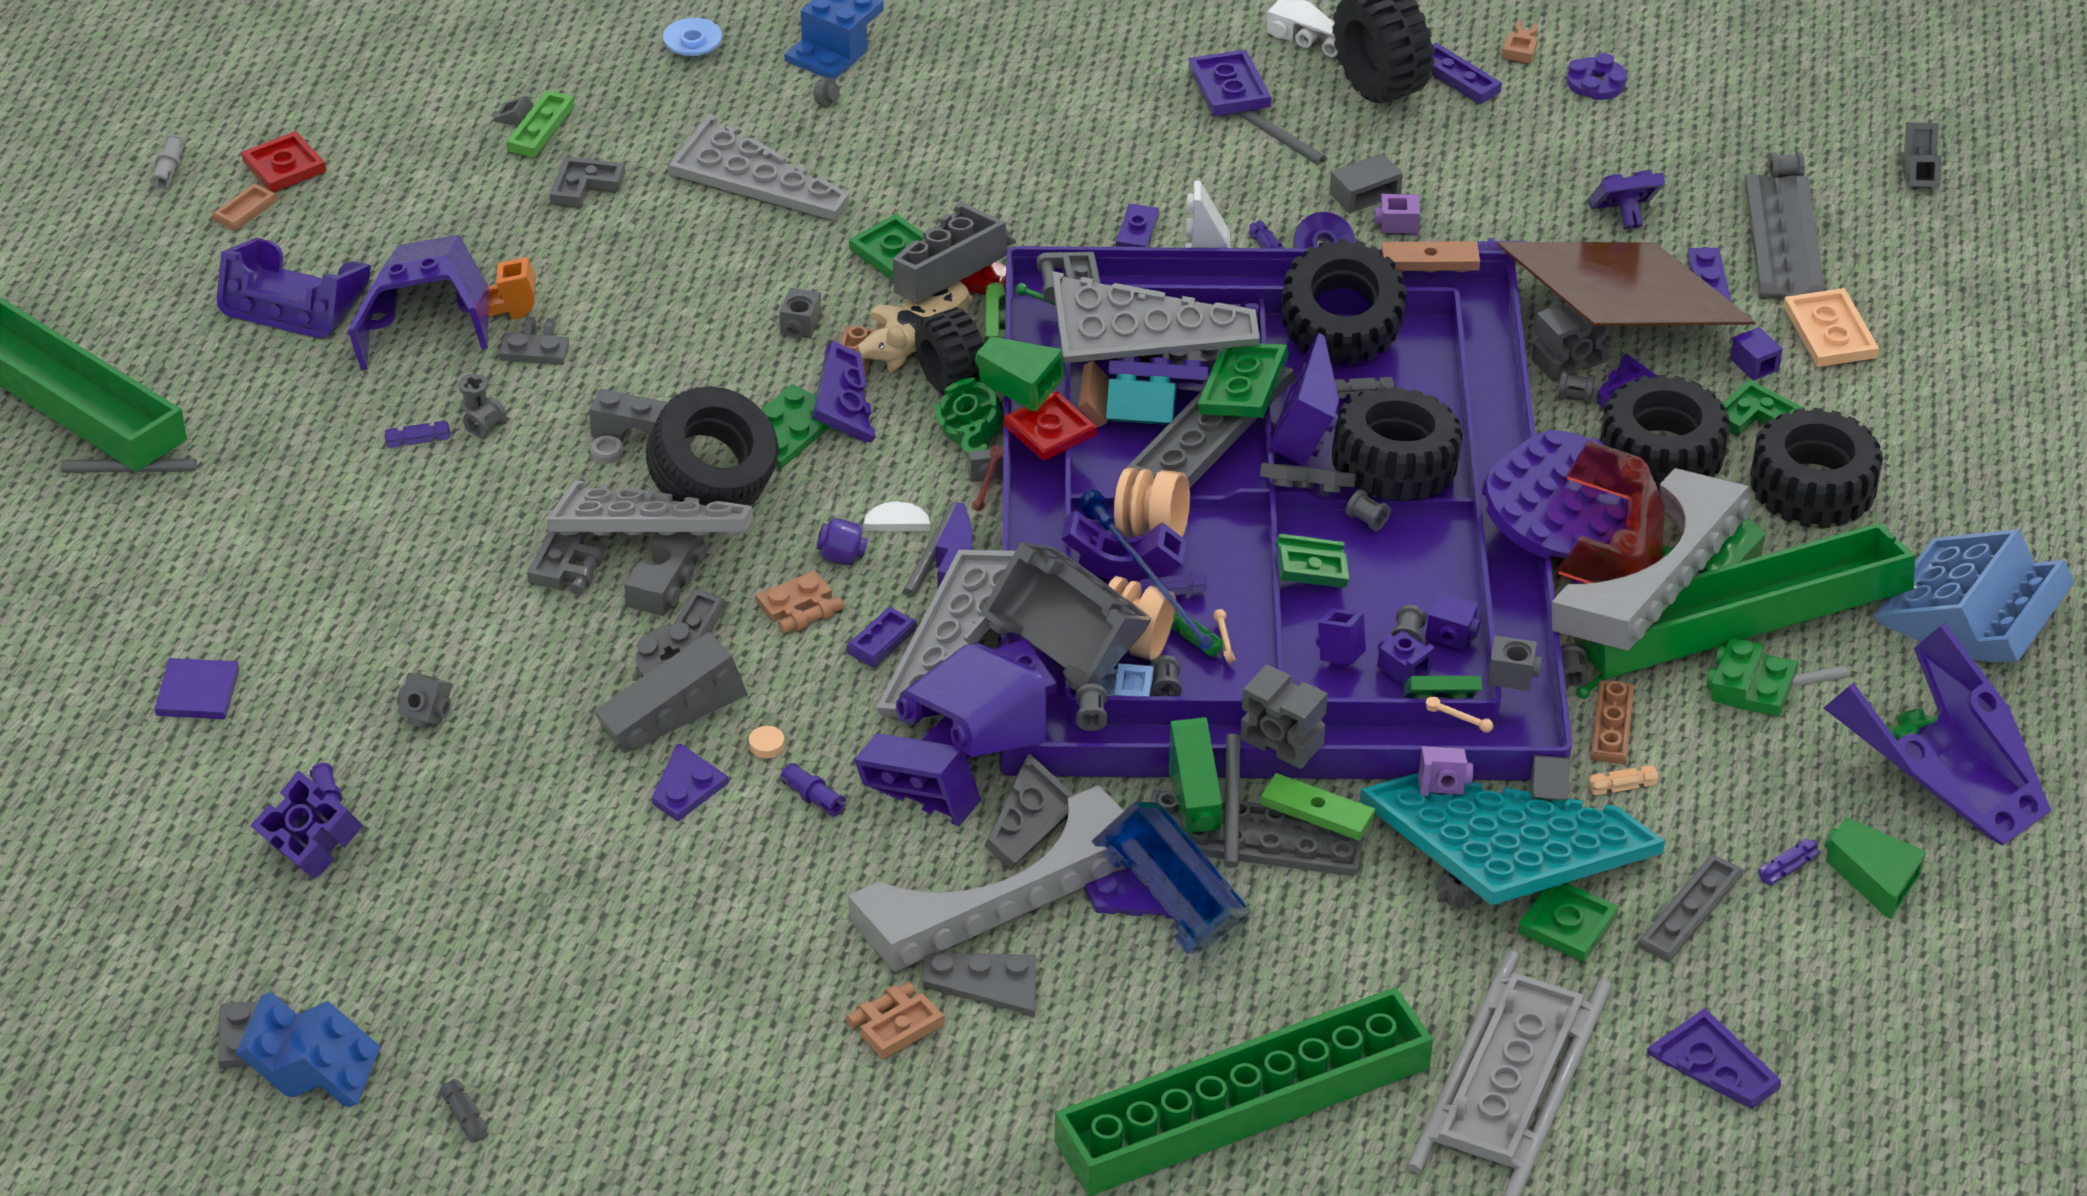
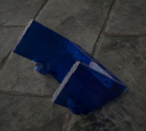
M1134 802L1091 841L1096 847L1106 848L1103 853L1116 868L1122 865L1127 869H1131L1177 923L1175 928L1178 933L1174 936L1187 954L1200 953L1251 914V910L1239 894L1173 817L1156 802Z

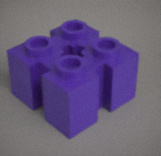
M298 771L279 792L285 797L277 808L269 804L250 826L307 875L315 879L333 862L334 858L329 854L338 843L345 848L364 825L344 806Z

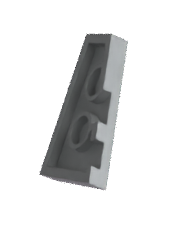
M1028 753L984 846L1010 870L1013 869L1068 817V798L1074 796V794Z
M931 953L924 956V988L964 999L970 998L989 1003V1006L1000 1009L1004 1007L1022 1012V1015L1035 1018V954Z

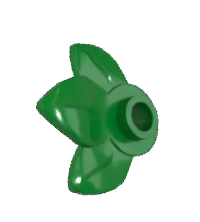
M1916 708L1897 714V724L1887 728L1898 741L1907 734H1916L1920 728L1936 723L1938 716L1925 715L1923 708Z

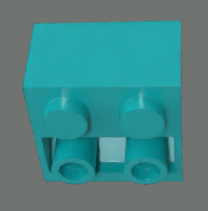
M1117 374V379H1109L1106 419L1115 422L1169 425L1175 416L1177 387L1175 383H1171L1169 377L1150 376L1149 382L1138 381L1136 375Z

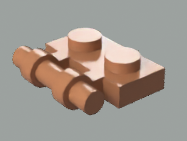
M815 570L755 595L756 603L772 622L785 617V619L778 621V628L782 634L794 629L797 632L807 628V624L821 618L823 620L832 618L835 612L844 609L843 601L839 596L828 600L832 598V590Z
M906 982L899 987L893 985L884 990L883 996L872 1002L866 1000L857 1005L856 1011L846 1016V1022L851 1029L865 1023L860 1026L861 1037L883 1060L944 1026V1015L923 993L909 999L915 995V989L910 982ZM890 1008H893V1009L887 1011L886 1013L881 1014V1013L885 1012L886 1010H888V1009H890Z

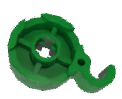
M975 378L958 380L944 390L946 395L939 404H935V417L946 437L956 444H960L968 458L969 451L989 449V440L1000 429L1004 420V407L995 390L990 386L977 382Z

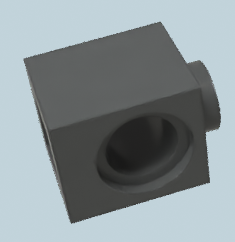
M795 288L789 289L779 311L780 334H786L792 338H812L822 315L820 292Z
M1495 635L1487 685L1530 691L1532 677L1539 678L1542 657L1535 656L1537 642Z

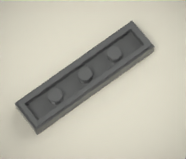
M1711 854L1641 936L1637 947L1670 963L1743 876L1744 869Z

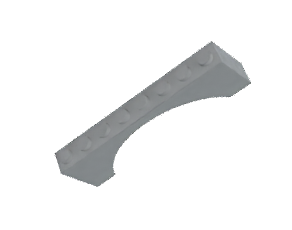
M1675 468L1660 484V513L1671 520L1682 534L1676 547L1663 559L1637 573L1598 583L1568 584L1552 601V631L1629 651L1638 639L1643 638L1646 630L1653 622L1659 620L1661 613L1668 605L1674 603L1677 595L1683 588L1689 586L1692 578L1698 571L1704 569L1707 561L1713 554L1719 552L1722 544L1729 536L1734 535L1736 528L1749 518L1752 510V502L1749 500V486Z
M1097 785L1068 798V819L1061 837L1045 856L1024 871L991 885L954 892L914 891L879 881L848 895L850 920L881 958L896 972L923 960L924 956L941 952L1085 887V884L1095 879L1108 876L1110 873L1123 870L1145 860V831Z

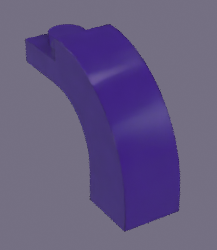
M1076 510L1066 517L1061 538L1070 548L1080 553L1078 564L1089 572L1108 580H1112L1115 576L1127 579L1128 583L1131 581L1140 582L1141 579L1154 578L1155 580L1158 577L1166 576L1183 565L1187 540L1163 522L1144 535L1130 538L1118 537L1103 531Z

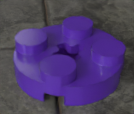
M1600 53L1596 57L1574 59L1569 63L1567 84L1573 92L1580 96L1584 94L1596 100L1611 99L1620 95L1626 86L1627 72L1619 63L1614 61V57L1610 54Z

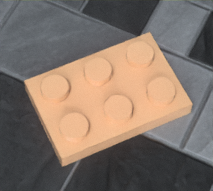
M1845 288L1784 298L1783 307L1816 367L1878 357L1879 347Z

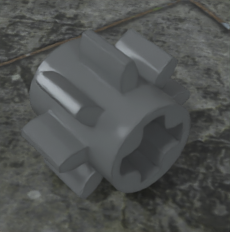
M1446 870L1445 877L1437 876L1435 890L1438 891L1437 901L1438 903L1446 902L1449 904L1451 911L1456 907H1464L1470 910L1471 900H1480L1478 894Z

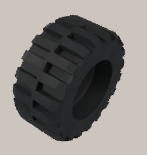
M1341 0L1336 7L1333 15L1335 24L1332 26V34L1335 35V41L1333 42L1339 55L1337 58L1345 70L1344 74L1347 80L1352 82V87L1356 91H1360L1361 96L1367 100L1370 99L1371 102L1387 103L1422 90L1432 76L1433 72L1431 70L1434 67L1435 61L1432 58L1434 44H1431L1430 37L1432 35L1430 28H1427L1425 15L1420 12L1416 0Z
M1337 239V243H1330V240L1319 243L1317 249L1311 246L1303 251V256L1296 257L1291 263V269L1287 271L1284 279L1281 320L1283 326L1287 328L1286 334L1292 342L1297 341V348L1306 354L1318 333L1324 335L1331 365H1340V362H1348V365H1357L1361 359H1364L1365 362L1375 359L1377 351L1380 354L1384 353L1390 348L1391 342L1395 341L1399 335L1405 309L1406 286L1403 285L1404 278L1401 271L1395 269L1396 263L1389 256L1384 258L1382 256L1383 251L1374 246L1370 249L1366 247L1365 242L1357 240L1356 244L1348 243L1347 239ZM1346 288L1362 294L1371 303L1372 307L1356 316H1337L1321 308L1314 298L1329 289Z
M1656 375L1655 378L1644 376L1639 377L1636 382L1631 380L1621 386V389L1618 388L1610 396L1604 407L1600 441L1617 458L1629 463L1641 490L1645 491L1646 487L1653 488L1654 493H1660V484L1675 468L1713 478L1715 474L1720 472L1725 460L1730 419L1721 400L1716 399V395L1708 388L1702 389L1700 383L1693 380L1690 383L1684 381V378L1679 376L1674 378H1666V375ZM1650 431H1668L1680 436H1663Z
M1377 387L1374 391L1368 389L1360 392L1358 396L1354 395L1340 408L1334 431L1331 452L1332 463L1336 471L1355 474L1354 487L1352 488L1355 490L1361 489L1367 492L1370 497L1373 495L1379 496L1381 500L1390 501L1391 499H1398L1399 502H1409L1410 499L1420 501L1426 499L1429 495L1435 496L1452 483L1457 473L1463 429L1456 414L1452 413L1451 408L1447 404L1439 403L1438 398L1432 395H1423L1422 391L1412 389V391L1403 390L1404 387H1394V389Z
M1805 408L1795 409L1791 414L1787 411L1777 416L1776 419L1773 418L1759 432L1754 449L1750 484L1752 490L1756 492L1755 496L1760 503H1767L1766 509L1774 515L1776 513L1782 514V519L1791 523L1792 520L1800 521V526L1810 527V524H1819V528H1829L1831 523L1841 526L1847 524L1849 518L1853 521L1863 515L1864 511L1867 512L1873 505L1878 489L1883 453L1880 450L1881 446L1876 437L1872 436L1871 431L1865 425L1860 426L1855 418L1851 416L1846 418L1841 416V412L1834 410L1826 412L1823 411V408H1813L1809 411H1805ZM1801 464H1817L1832 470H1816Z

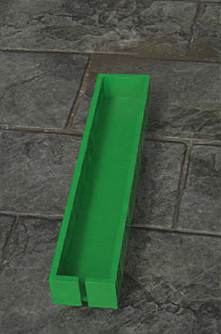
M0 297L1 387L135 472L187 440L181 408Z
M1879 522L1696 574L1689 586L1683 588L1677 595L1674 603L1668 605L1661 613L1659 620L1653 622L1646 630L1643 638L1638 639L1629 651L1574 637V643L1581 644L1586 648L1587 659L1605 679L1618 677L1637 669L1649 668L1658 663L1680 659L1686 655L1703 650L1714 649L1717 646L1727 644L1730 638L1745 640L1758 634L1773 632L1779 628L1796 623H1804L1810 619L1835 614L1841 610L1866 605L1869 602L1886 597H1894L1900 593L1914 590L1915 555L1900 540L1896 541V537Z

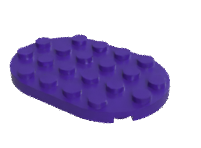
M1547 430L1533 435L1498 461L1491 468L1482 485V495L1486 496L1488 502L1486 511L1504 535L1532 554L1548 559L1550 555L1553 557H1563L1566 563L1583 562L1596 556L1633 525L1643 506L1642 490L1628 462L1618 458L1596 438H1586L1565 431Z

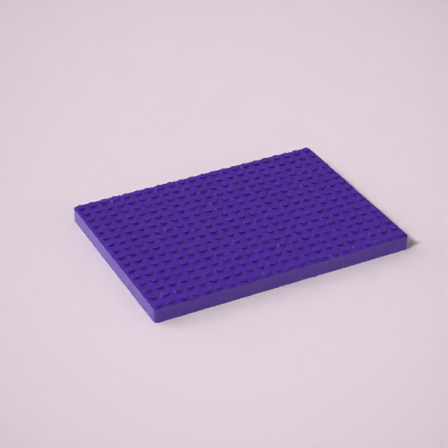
M1012 246L1007 250L1005 339L1061 349L1056 306L1029 295L1020 296L1016 293V286L1024 283L1028 289L1042 294L1044 282L1042 273L1039 272L1036 263L1037 257L1042 253L1094 252L1101 284L1112 286L1117 283L1165 292V296L1179 299L1186 296L1195 298V302L1214 305L1216 302L1240 304L1241 307H1245V304L1248 303L1258 304L1259 321H1257L1260 337L1259 343L1287 345L1288 358L1284 366L1293 369L1295 374L1306 354L1297 348V341L1292 342L1286 334L1287 328L1283 326L1281 320V302L1286 273L1291 269V263L1298 256L1302 257L1303 251L1306 249ZM1479 250V270H1469L1467 272L1435 271L1431 273L1425 271L1401 272L1404 278L1403 285L1406 286L1405 309L1399 335L1395 341L1391 342L1390 348L1381 354L1377 351L1376 358L1368 362L1361 359L1357 365H1348V362H1340V365H1331L1334 379H1345V382H1348V379L1375 377V381H1378L1379 377H1391L1394 381V387H1404L1403 390L1412 391V389L1422 391L1423 395H1432L1438 398L1439 403L1447 404L1451 408L1452 413L1456 414L1463 429L1457 473L1452 483L1435 496L1429 495L1426 499L1420 501L1416 499H1410L1409 502H1399L1398 499L1386 501L1381 500L1379 496H1368L1379 504L1386 503L1391 508L1389 519L1383 528L1377 532L1371 530L1364 521L1358 518L1352 519L1346 515V507L1350 498L1361 489L1355 490L1352 487L1340 486V492L1338 493L1322 491L1318 483H1314L1313 488L1273 485V478L1260 476L1262 463L1303 466L1269 449L1288 390L1287 387L1267 408L1264 417H1258L1189 488L1190 507L1188 522L1183 538L1187 540L1183 565L1166 575L1186 574V577H1190V573L1203 572L1207 580L1206 591L1193 594L1192 590H1190L1188 594L1175 596V608H1180L1188 614V617H1192L1221 639L1219 625L1214 620L1213 614L1217 609L1224 610L1227 614L1225 625L1231 650L1236 661L1228 664L1223 653L1225 651L1224 646L1221 653H1218L1215 657H1210L1202 651V648H1198L1179 634V632L1171 628L1161 655L1173 656L1180 662V673L1178 675V680L1182 685L1180 697L1152 696L1151 692L1150 696H1108L1107 702L1104 704V710L1107 712V725L1098 731H1085L1076 724V713L1079 710V704L1075 699L1076 690L1066 684L1067 677L1063 674L1065 667L1029 642L1057 683V692L1046 695V743L1000 751L999 768L1003 774L1017 776L1025 758L1030 753L1053 776L1170 777L1171 721L1206 717L1217 778H1225L1226 736L1228 734L1241 735V719L1248 713L1242 710L1243 689L1266 664L1291 675L1294 684L1298 686L1305 682L1328 693L1326 714L1321 719L1325 723L1324 744L1302 769H1299L1277 758V751L1270 747L1263 751L1240 740V778H1273L1275 773L1289 778L1398 779L1419 772L1422 746L1465 749L1467 763L1473 764L1472 780H1530L1534 755L1570 758L1572 737L1559 632L1552 631V601L1555 599L1550 557L1545 559L1532 554L1504 535L1489 517L1486 511L1488 502L1486 496L1482 495V485L1491 468L1535 435L1515 260L1502 250ZM1055 268L1054 272L1063 273V269ZM1346 288L1329 289L1314 298L1321 308L1337 316H1356L1372 307L1371 303L1362 294ZM1093 360L1110 379H1116L1109 374L1110 360ZM1091 361L1064 363L1065 377L1052 393L1058 391L1085 415L1078 408L1083 368L1085 364ZM1175 383L1177 399L1174 419L1205 388V384ZM1004 395V416L1024 407ZM1346 395L1344 399H1339L1335 413L1338 414L1340 408L1350 399L1349 395ZM1107 420L1106 424L1099 428L1097 427L1096 436L1045 461L1041 460L1004 426L1002 550L1016 551L1021 542L1047 545L1063 552L1078 563L1080 553L1070 548L1061 540L1066 517L1075 510L1103 531L1118 536L1114 520V502L1120 475L1168 425ZM1335 428L1331 433L1325 431L1322 436L1325 442L1317 457L1311 455L1305 466L1336 471L1332 463L1331 454ZM1287 534L1344 542L1343 551L1346 553L1349 581L1346 588L1280 580L1277 560L1278 547L1275 545L1278 535ZM1095 575V576L1098 577L1100 580H1102L1104 583H1106L1107 585H1109V583H1110L1111 580H1108V579H1105V578H1102V577H1099V576ZM1439 592L1478 603L1476 618L1481 619L1480 629L1476 639H1469L1465 650L1425 639L1428 615ZM1403 605H1416L1425 611L1427 615L1426 624L1420 630L1422 635L1421 643L1424 646L1431 644L1435 647L1432 670L1426 676H1481L1482 690L1474 697H1469V699H1448V697L1439 698L1440 703L1481 720L1490 719L1493 723V729L1490 732H1482L1479 726L1442 711L1427 710V699L1404 698V686L1377 667L1379 643L1385 635L1391 634L1392 630L1397 627L1396 613ZM1332 608L1364 612L1366 651L1353 665L1337 666L1333 662L1320 660V648L1316 645L1318 622ZM1008 632L1007 635L1001 634V646L1025 638L1018 633ZM1495 635L1537 642L1535 656L1542 657L1539 678L1532 677L1530 691L1487 685ZM1128 650L1118 663L1149 666L1151 661L1132 656ZM1118 663L1112 669H1118Z

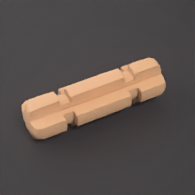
M1654 765L1640 766L1638 771L1634 767L1607 772V776H1604V773L1593 774L1589 776L1588 786L1593 795L1607 794V790H1611L1613 793L1637 789L1641 784L1644 787L1654 786L1658 783V772Z

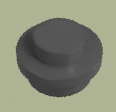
M825 77L823 80L816 82L813 91L815 102L823 107H829L839 99L840 89L833 78Z

